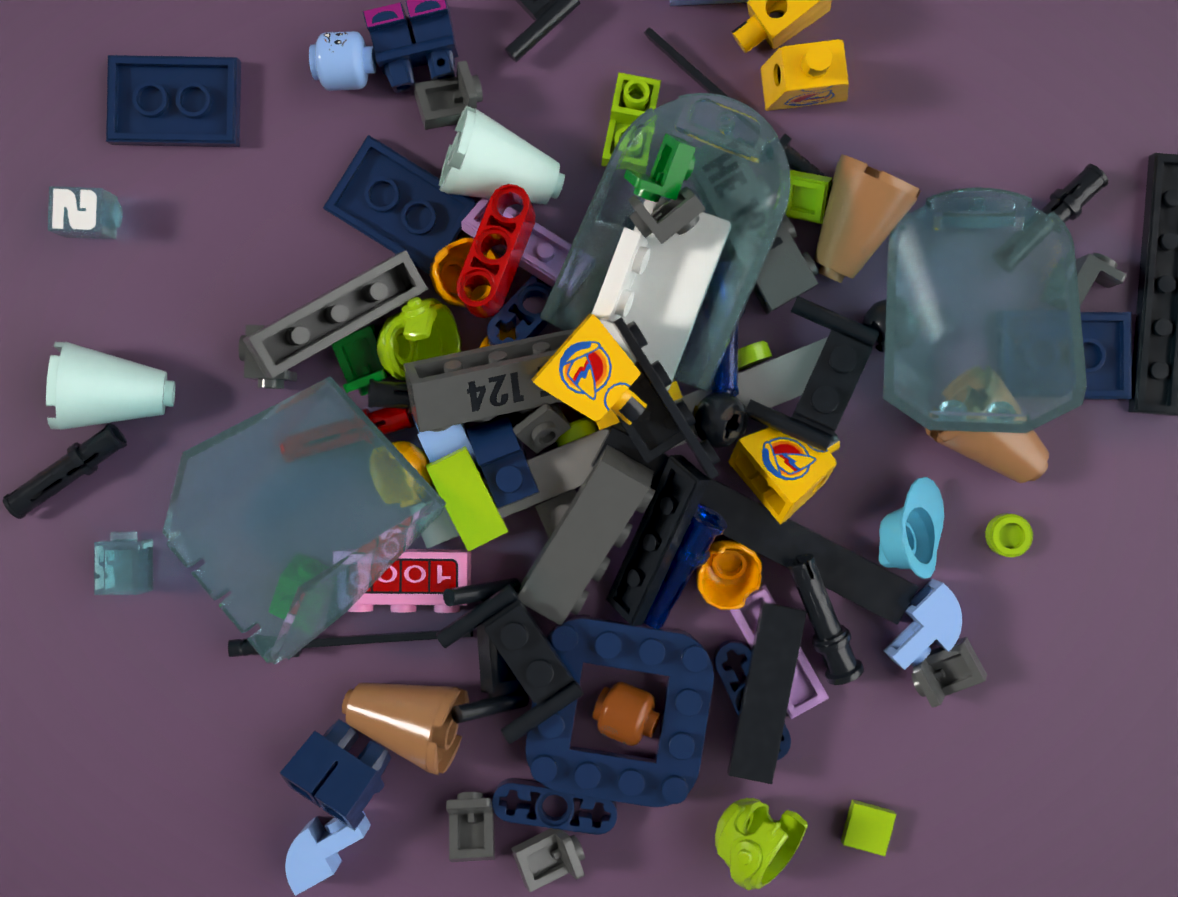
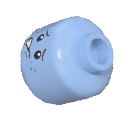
M359 32L322 33L318 36L316 44H311L309 47L311 75L314 80H319L326 90L362 89L367 84L369 73H376L374 47L366 46L365 40Z

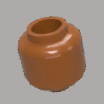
M619 681L611 688L606 686L603 688L593 711V719L597 720L598 730L602 735L626 745L635 746L640 743L644 736L652 738L659 723L661 713L654 711L655 698L651 693Z

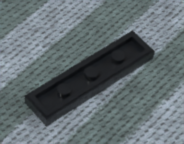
M670 455L655 488L654 496L643 515L606 598L612 607L631 626L643 625L710 482L706 475L682 455Z
M765 601L761 602L727 771L729 776L767 784L773 783L807 611L804 609Z

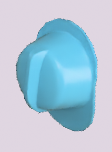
M917 478L911 484L904 507L887 514L881 521L879 528L880 564L887 568L912 569L922 579L931 577L935 571L937 549L944 521L943 499L936 483L930 478Z

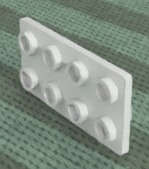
M660 197L659 202L645 199L643 205L652 214L667 202L668 199ZM705 212L698 215L700 219L692 229L681 235L675 233L662 244L653 233L645 238L636 226L634 231L624 227L592 314L600 319V322L631 361L636 363L613 325V322L620 317L623 318L626 325L634 321L648 345L641 348L651 364L658 360L671 381L674 379L731 229V224L728 220ZM671 384L666 387L667 391L670 389Z

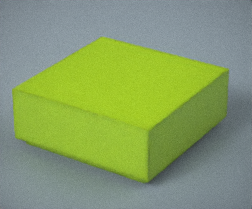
M789 170L785 176L780 216L785 214L790 218L822 224L830 194L832 177Z
M852 799L840 841L845 846L885 856L897 814L893 810Z

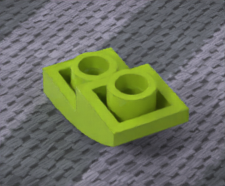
M618 73L601 166L621 170L630 169L642 174L644 173L661 80Z
M466 446L426 465L435 488L468 552L508 532L507 526Z

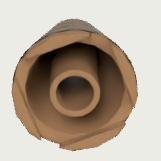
M842 154L836 165L814 261L821 264L818 273L839 283H842L845 276L854 279L915 204L921 191L917 187L887 172L879 171L869 167L868 164Z
M977 368L959 377L941 395L946 403L940 411L937 412L932 407L925 424L926 434L929 437L1017 483L1035 481L1048 468L1049 451L999 378L988 368L985 369V373Z
M361 682L354 689L347 691L342 703V713L346 715V723L426 772L439 775L438 772L443 774L449 768L462 739V736L456 734L459 724L455 723L451 717L452 707L468 703L469 698L468 692L458 687Z

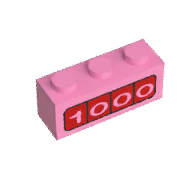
M342 548L335 551L334 604H347L348 612L373 611V605H390L391 612L408 613L416 612L417 605H434V612L456 613L460 612V605L447 606L443 600L445 589L471 585V551L468 552L467 549Z

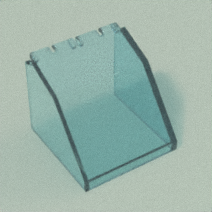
M330 376L182 452L162 533L167 539L170 538L166 543L167 546L186 568L193 566L201 559L204 560L205 564L191 572L193 577L214 601L224 596L227 592H231L219 604L220 609L241 633L247 632L256 624L261 627L259 631L247 638V640L266 663L273 662L275 665L284 658L289 660L345 614L442 513L446 502Z

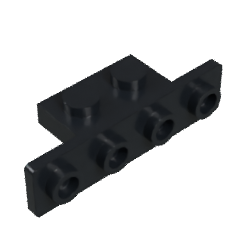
M620 317L613 322V325L635 359L636 363L634 365L641 372L629 389L643 400L647 407L631 425L626 424L619 416L617 418L645 463L647 464L685 440L707 477L712 480L719 476L714 465L720 462V459L707 438L700 442L690 428L691 425L696 423L691 411L683 399L675 403L666 389L667 386L672 384V381L658 360L651 364L641 349L648 345L644 335L634 321L626 325L623 318Z

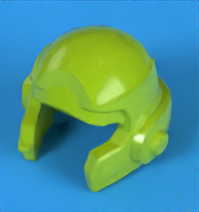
M415 297L408 300L407 304L402 307L401 312L387 318L377 336L376 350L381 365L387 373L398 380H406L404 363L461 352V339L454 316L446 305H443L434 298L421 299Z
M744 798L737 800L723 812L718 820L715 833L717 854L730 868L731 878L737 885L746 890L761 889L769 884L792 859L803 839L808 823L798 813L789 810L782 814L780 820H774L769 815V806L766 803H762L759 799Z

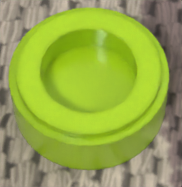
M759 341L728 354L727 361L731 371L737 372L764 362L773 356L768 343Z
M584 417L569 423L571 428L558 437L555 442L558 447H561L595 433L598 429L592 419Z
M1004 513L995 516L988 523L985 538L989 548L996 554L1005 557H1017L1024 554L1030 548L1033 540V531L1028 521L1023 517Z

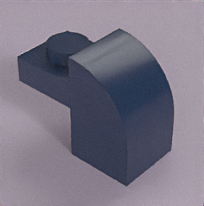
M510 413L497 416L467 429L474 455L483 471L497 509L540 493L525 455L527 454L522 441L517 438L513 431L515 424Z

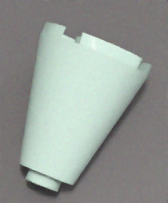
M468 106L464 108L454 130L457 134L453 144L449 145L439 181L440 191L454 195L491 198L494 191L499 187L513 184L526 191L531 203L546 205L550 198H558L565 179V174L559 172V162L476 108Z
M55 342L54 347L61 354L60 356L50 355L48 366L46 406L56 407V418L47 417L50 429L63 430L164 415L166 406H174L175 381L167 380L166 371L69 342Z

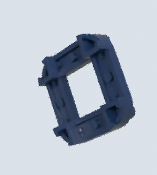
M585 614L574 615L566 619L562 625L557 624L546 638L579 685L583 663L668 676L659 740L654 759L570 746L577 700H575L527 733L526 759L532 777L551 790L572 795L648 807H664L683 802L694 787L699 775L714 682L712 662L704 647L691 634L680 629L668 630L643 625L631 626L629 623L593 618ZM532 701V708H533L534 706L537 705V703H533V701Z

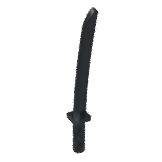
M647 28L644 34L652 43L772 148L769 151L770 155L768 158L773 163H776L780 158L791 170L825 176L816 166L810 164L805 157L800 156L794 148L790 147L792 138L787 134H784L780 140L688 62L652 28Z
M292 630L288 637L277 636L274 638L273 636L251 638L248 640H229L228 654L229 657H239L251 654L262 655L264 653L290 652V657H300L302 648L437 639L436 633L440 630L301 639L300 630ZM473 630L462 638L473 637Z

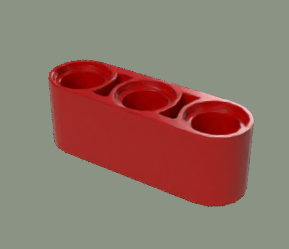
M503 185L492 194L457 281L456 289L459 298L470 313L476 317L488 318L500 311L535 225L536 215L526 191L518 185ZM518 204L523 206V210L516 217L506 218L503 216L505 209L510 205ZM499 244L507 246V250L502 257L498 259L487 258V253L493 246ZM481 285H489L491 287L490 293L485 299L481 301L471 300V293L476 287Z

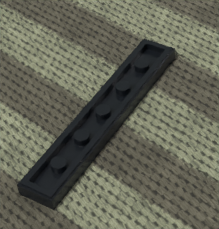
M1154 153L1149 156L1132 359V399H1129V413L1178 415V154Z

